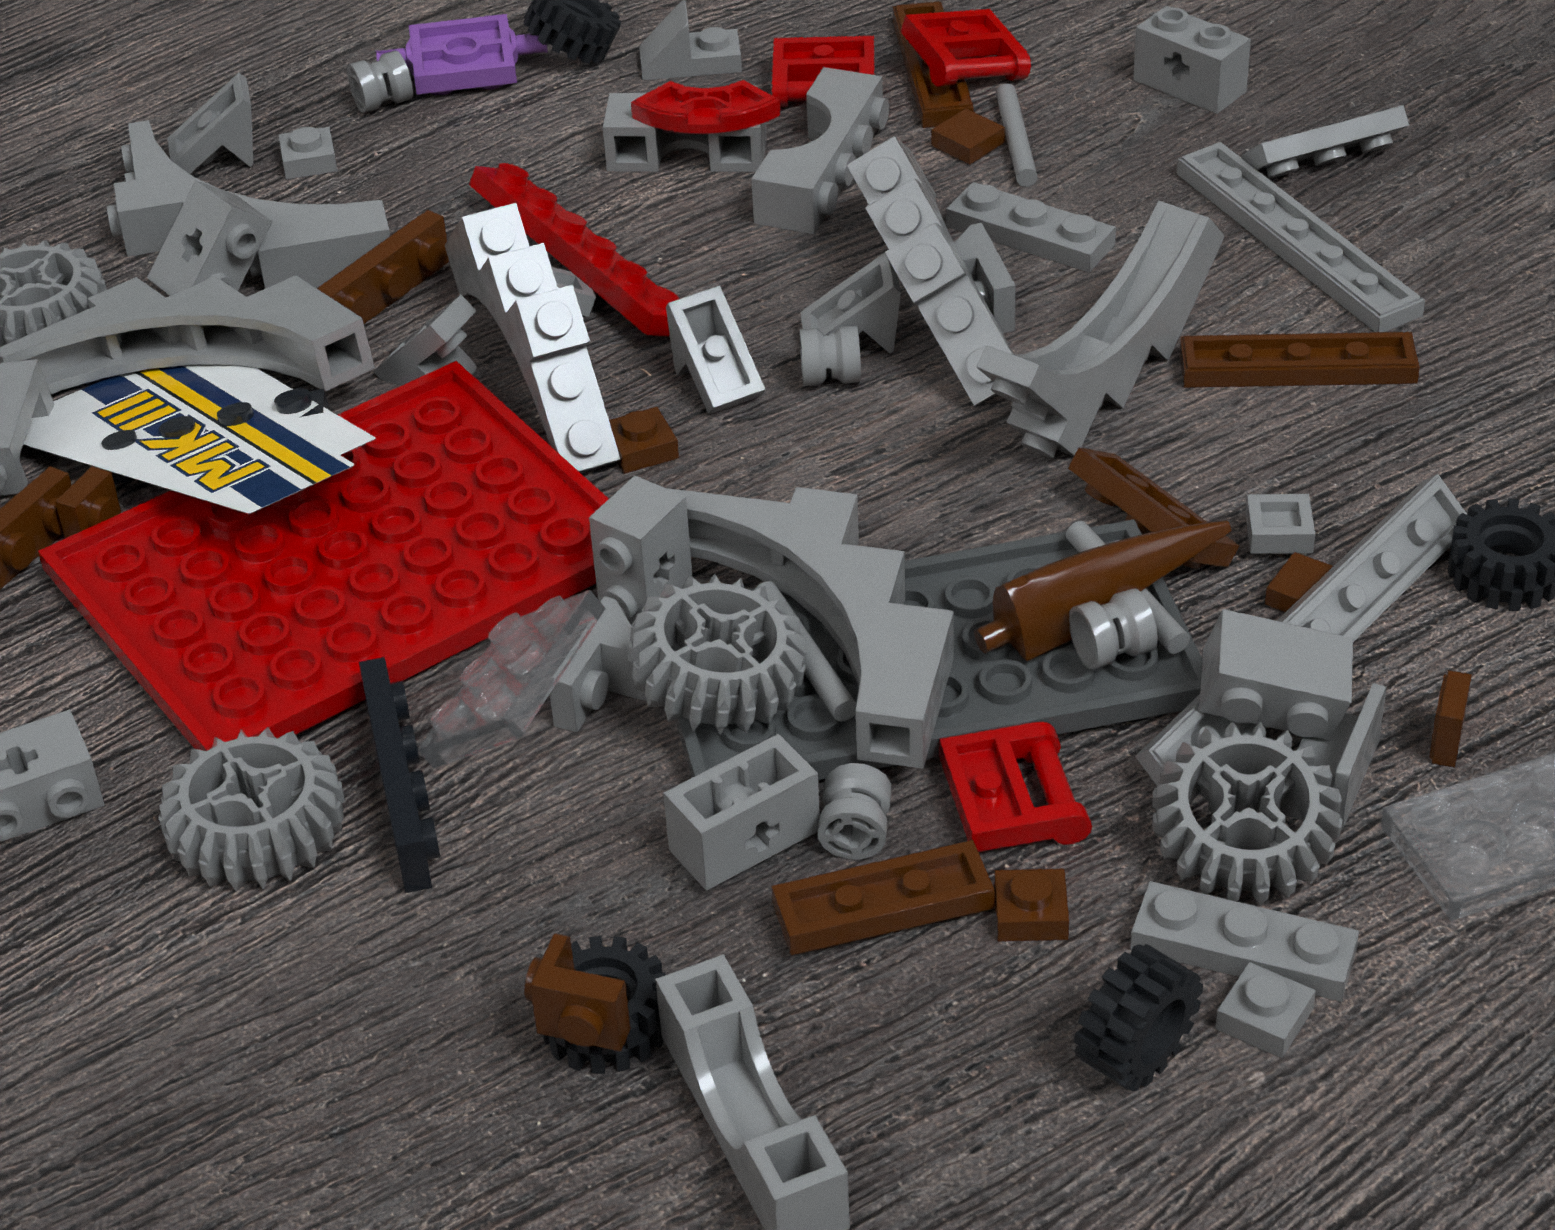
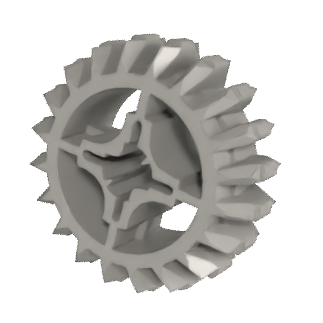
M47 240L42 241L36 246H28L23 242L21 247L11 250L2 247V253H0V347L89 309L87 298L107 290L101 269L97 267L95 259L87 257L84 249L75 248L71 250L67 243H60L52 247Z
M716 574L713 575L709 583L700 584L693 577L688 576L682 589L671 584H665L659 597L647 598L642 612L636 614V620L631 626L627 660L630 662L629 669L632 670L634 688L645 692L648 707L665 706L664 711L666 712L668 722L685 717L689 719L692 731L701 723L713 724L719 735H721L727 724H735L747 733L754 719L770 724L777 710L788 709L789 703L794 699V693L798 692V687L803 682L807 646L805 645L806 637L801 635L799 618L788 615L786 600L769 601L766 586L751 591L744 588L741 577L731 585L721 583ZM677 643L681 649L674 652L671 647ZM759 655L763 662L759 664L753 657Z
M1232 721L1225 729V737L1219 739L1205 728L1203 733L1199 735L1198 747L1182 742L1181 747L1177 749L1176 762L1166 761L1160 773L1161 784L1157 785V788L1153 790L1152 807L1155 808L1156 813L1153 814L1152 829L1155 836L1163 837L1161 839L1160 851L1164 860L1179 859L1176 872L1180 876L1181 881L1200 874L1199 888L1203 894L1208 895L1219 885L1227 888L1226 895L1228 900L1238 901L1241 896V890L1252 891L1253 897L1261 906L1268 900L1269 888L1274 887L1288 899L1295 892L1296 879L1311 884L1317 878L1320 866L1318 863L1327 864L1332 859L1335 849L1333 841L1340 836L1342 819L1337 812L1340 810L1342 798L1339 789L1330 787L1333 776L1330 771V765L1314 766L1316 754L1313 751L1312 745L1295 751L1292 750V737L1289 730L1278 736L1276 740L1266 738V731L1261 722L1254 727L1252 735H1241L1240 730ZM1199 793L1209 801L1208 810L1213 813L1211 825L1205 830L1197 823L1190 808L1191 803ZM1287 795L1299 810L1303 822L1296 832L1285 824L1286 816L1280 811L1281 801Z
M267 727L259 736L248 737L241 729L238 738L228 742L214 737L212 749L208 751L191 749L189 764L173 766V778L162 785L163 795L161 797L162 803L159 805L161 812L159 814V822L168 851L173 854L175 861L181 862L189 877L202 875L210 887L227 879L234 890L237 891L246 881L256 880L264 889L268 878L278 875L291 881L293 870L296 866L315 868L317 852L331 851L334 834L342 831V821L344 818L342 803L345 801L342 783L338 781L336 767L331 763L329 755H322L315 741L301 743L293 731L284 734L280 738H276Z

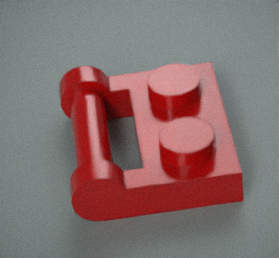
M991 9L905 15L900 32L929 66L931 81L937 87L953 86L957 80L998 76H1005L1008 80H1023L1030 74L1031 60L1028 52ZM972 57V58H967V59H956V58Z
M874 36L774 38L772 96L780 100V107H788L790 101H807L806 94L823 67L875 75Z
M1033 722L939 739V758L967 840L974 841L978 852L1054 839L1057 843L1063 845H1072L1081 842L1091 833V820L1086 807L1076 802L1058 757L1061 744L1055 728L1050 723ZM1024 758L1027 762L1033 764L1048 805L1033 806L1016 759Z

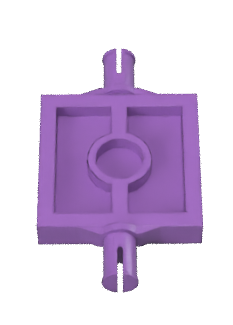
M507 14L409 25L410 39L406 44V48L376 50L377 61L382 54L395 50L399 51L407 68H409V71L414 76L416 93H431L434 95H445L454 90L477 87L496 89L504 84L517 83L515 63L518 60V55L548 53L547 44L543 45L538 41L539 36L531 34L515 35V32L509 27Z

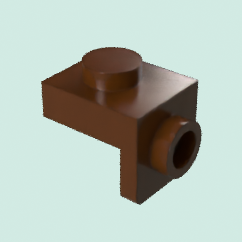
M554 933L543 958L535 957L532 960L525 980V999L533 1004L537 1034L565 1039L578 1046L593 1045L621 1052L631 1029L625 981L574 970L570 936Z

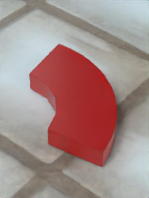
M745 80L727 86L712 88L687 87L669 81L632 101L631 111L633 119L655 128L680 133L710 134L746 129L768 122L780 116V100Z

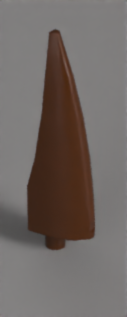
M1227 520L1179 526L1137 535L1080 552L996 587L994 591V621L974 630L976 643L980 650L986 654L1010 642L1025 661L1033 659L1072 640L1069 612L1072 607L1090 601L1097 602L1100 605L1110 602L1114 594L1129 589L1143 591L1161 577L1231 532V525Z

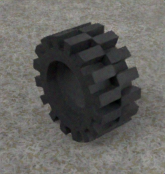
M532 0L523 21L524 25L529 27L528 32L531 35L539 36L538 41L540 43L552 45L551 50L558 54L560 51L567 53V58L576 60L579 57L584 63H590L591 60L594 63H600L601 60H604L621 26L620 16L617 12L611 11L613 7L608 3H601L599 0Z
M1509 498L1507 507H1500L1497 499L1486 500L1485 510L1477 503L1468 507L1467 515L1461 513L1453 529L1448 574L1449 578L1454 577L1453 585L1458 591L1468 588L1467 598L1475 603L1482 596L1488 598L1486 607L1496 610L1498 609L1499 602H1507L1509 611H1520L1523 601L1527 603L1530 609L1540 607L1542 598L1548 602L1555 597V514L1551 511L1540 516L1541 506L1530 502L1527 509L1518 508L1519 499ZM1498 552L1511 553L1518 556H1508Z
M602 936L589 937L590 948L582 950L578 942L575 941L571 943L574 970L625 981L627 999L629 1000L628 1011L631 1029L621 1052L593 1045L578 1046L565 1039L542 1035L545 1045L550 1044L551 1054L558 1061L567 1055L568 1065L572 1069L581 1071L585 1061H591L592 1074H605V1062L612 1061L616 1062L618 1072L630 1069L629 1056L633 1054L643 1063L652 1056L650 1044L660 1048L664 1042L661 1036L655 981L656 978L666 975L665 972H662L661 961L656 955L648 958L647 947L639 942L628 951L627 940L624 937L614 936L611 947L603 946Z
M1148 944L1133 946L1131 954L1124 952L1117 958L1116 970L1110 967L1102 975L1104 984L1099 991L1094 988L1087 999L1092 1002L1090 1009L1081 1012L1078 1023L1084 1027L1078 1030L1074 1036V1043L1078 1045L1074 1051L1081 1061L1131 1091H1137L1140 1085L1146 1087L1152 1082L1154 1071L1161 1074L1168 1067L1167 1058L1170 1054L1176 1056L1182 1045L1178 1042L1183 1034L1190 1033L1194 1022L1190 1021V1017L1199 1012L1202 1002L1197 999L1203 993V984L1199 982L1201 977Z

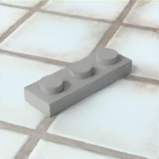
M1404 105L1264 142L1242 154L1241 158L1259 172L1266 171L1268 179H1272L1299 170L1298 162L1313 158L1315 165L1321 166L1346 157L1345 149L1360 145L1362 153L1385 148L1393 144L1391 135L1410 125Z
M972 182L946 208V227L965 232L970 225L982 223L992 242L1088 273L1115 246V226L1096 221L1086 215L1074 214L1045 205L1039 200L1026 199L1000 191L991 185Z
M1150 881L1131 931L1130 950L1132 951L1133 946L1138 944L1142 946L1148 944L1177 962L1240 977L1248 963L1251 962L1316 990L1315 996L1342 1002L1356 955L1360 931Z

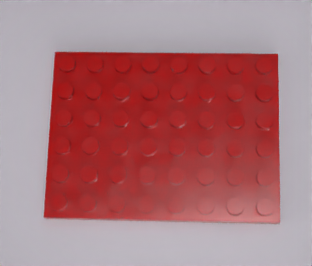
M454 361L338 414L341 418L376 437L375 440L341 455L354 463V466L251 514L171 490L43 548L38 553L42 568L193 748L208 751L213 748L214 737L224 742L235 740L238 738L241 729L248 737L259 736L267 727L276 738H280L292 731L296 735L365 700L359 666L361 661L385 657L390 683L402 681L596 584L589 517L609 498L460 363Z

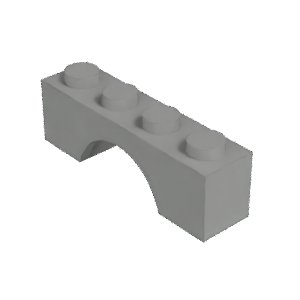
M823 67L806 94L808 138L813 141L794 148L770 150L751 179L754 224L809 234L816 233L825 216L831 215L834 212L838 195L843 186H849L852 182L853 176L847 164L870 151L872 138L878 129H884L887 123L889 100L883 98L882 76Z
M724 954L656 978L661 1036L764 1230L850 1229L848 1172L817 1117L812 1115L801 1119L786 1099L767 1057L753 1005Z

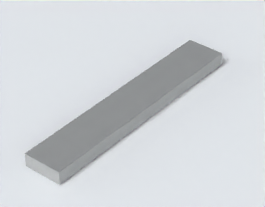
M1219 142L1178 158V176L1374 332H1386L1423 316L1425 300L1223 143Z

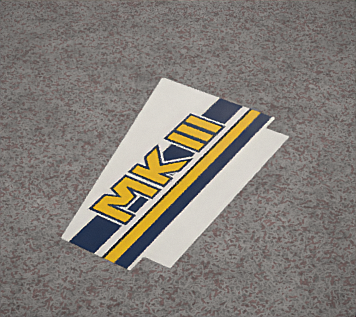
M184 365L146 369L112 376L53 401L54 408L49 416L31 418L23 445L251 514L353 467L354 463L341 455L375 440L376 437L324 408V413L301 417L318 405L314 401H312V404L307 409L294 414L279 413L274 399L279 394L292 388L257 368L237 365ZM238 402L251 404L254 415L247 422L235 426H223L219 423L217 412L223 407ZM190 416L194 419L195 429L184 436L165 438L160 434L159 427L172 418ZM122 430H133L136 432L137 440L128 447L118 450H106L102 447V440L112 433Z

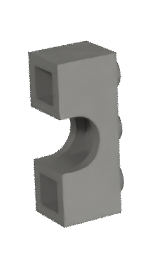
M609 93L603 123L607 172H659L661 159L666 154L685 148L706 152L710 156L711 172H756L764 160L767 140L766 122L750 128L723 133L691 134L673 132L649 126L632 118L631 102L646 93Z

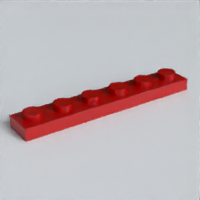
M500 163L498 168L475 166L469 183L470 187L495 208L516 203L525 233L538 244L544 243L548 253L645 335L670 336L666 306L668 303L679 299L674 292L657 286L646 276L647 270L644 267L623 258L616 252L617 246L612 241L594 234L586 227L587 221L583 217L566 211L557 203V196L532 183L528 179L529 173L524 169L508 163Z

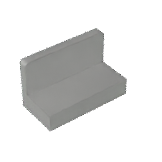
M1373 683L1360 715L1356 716L1345 713L1330 741L1316 737H1303L1298 749L1312 745L1313 751L1316 754L1314 766L1330 765V771L1333 775L1330 787L1339 789L1342 798L1340 810L1337 812L1342 819L1341 831H1343L1379 743L1387 686ZM1287 795L1281 801L1280 811L1285 816L1302 820L1299 810Z

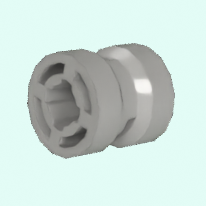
M395 50L382 54L376 62L368 63L361 60L350 63L347 66L351 93L362 113L377 110L381 103L389 100L394 103H401L411 100L413 97L410 73L399 51Z
M857 325L841 326L835 333H829L828 335H823L817 328L799 329L803 387L820 386L826 380V377L838 379L843 384L861 383L860 345Z
M1129 589L1116 593L1112 596L1109 603L1100 605L1097 602L1090 601L1072 607L1069 612L1070 634L1074 647L1083 664L1089 669H1097L1112 664L1116 656L1122 653L1138 656L1153 651L1157 645V626L1148 601L1138 589Z
M859 763L841 765L829 772L825 779L823 790V805L825 807L820 814L818 824V840L824 849L835 856L853 860L872 857L882 850L886 843L887 818L885 815L890 808L891 783L887 776L875 767Z

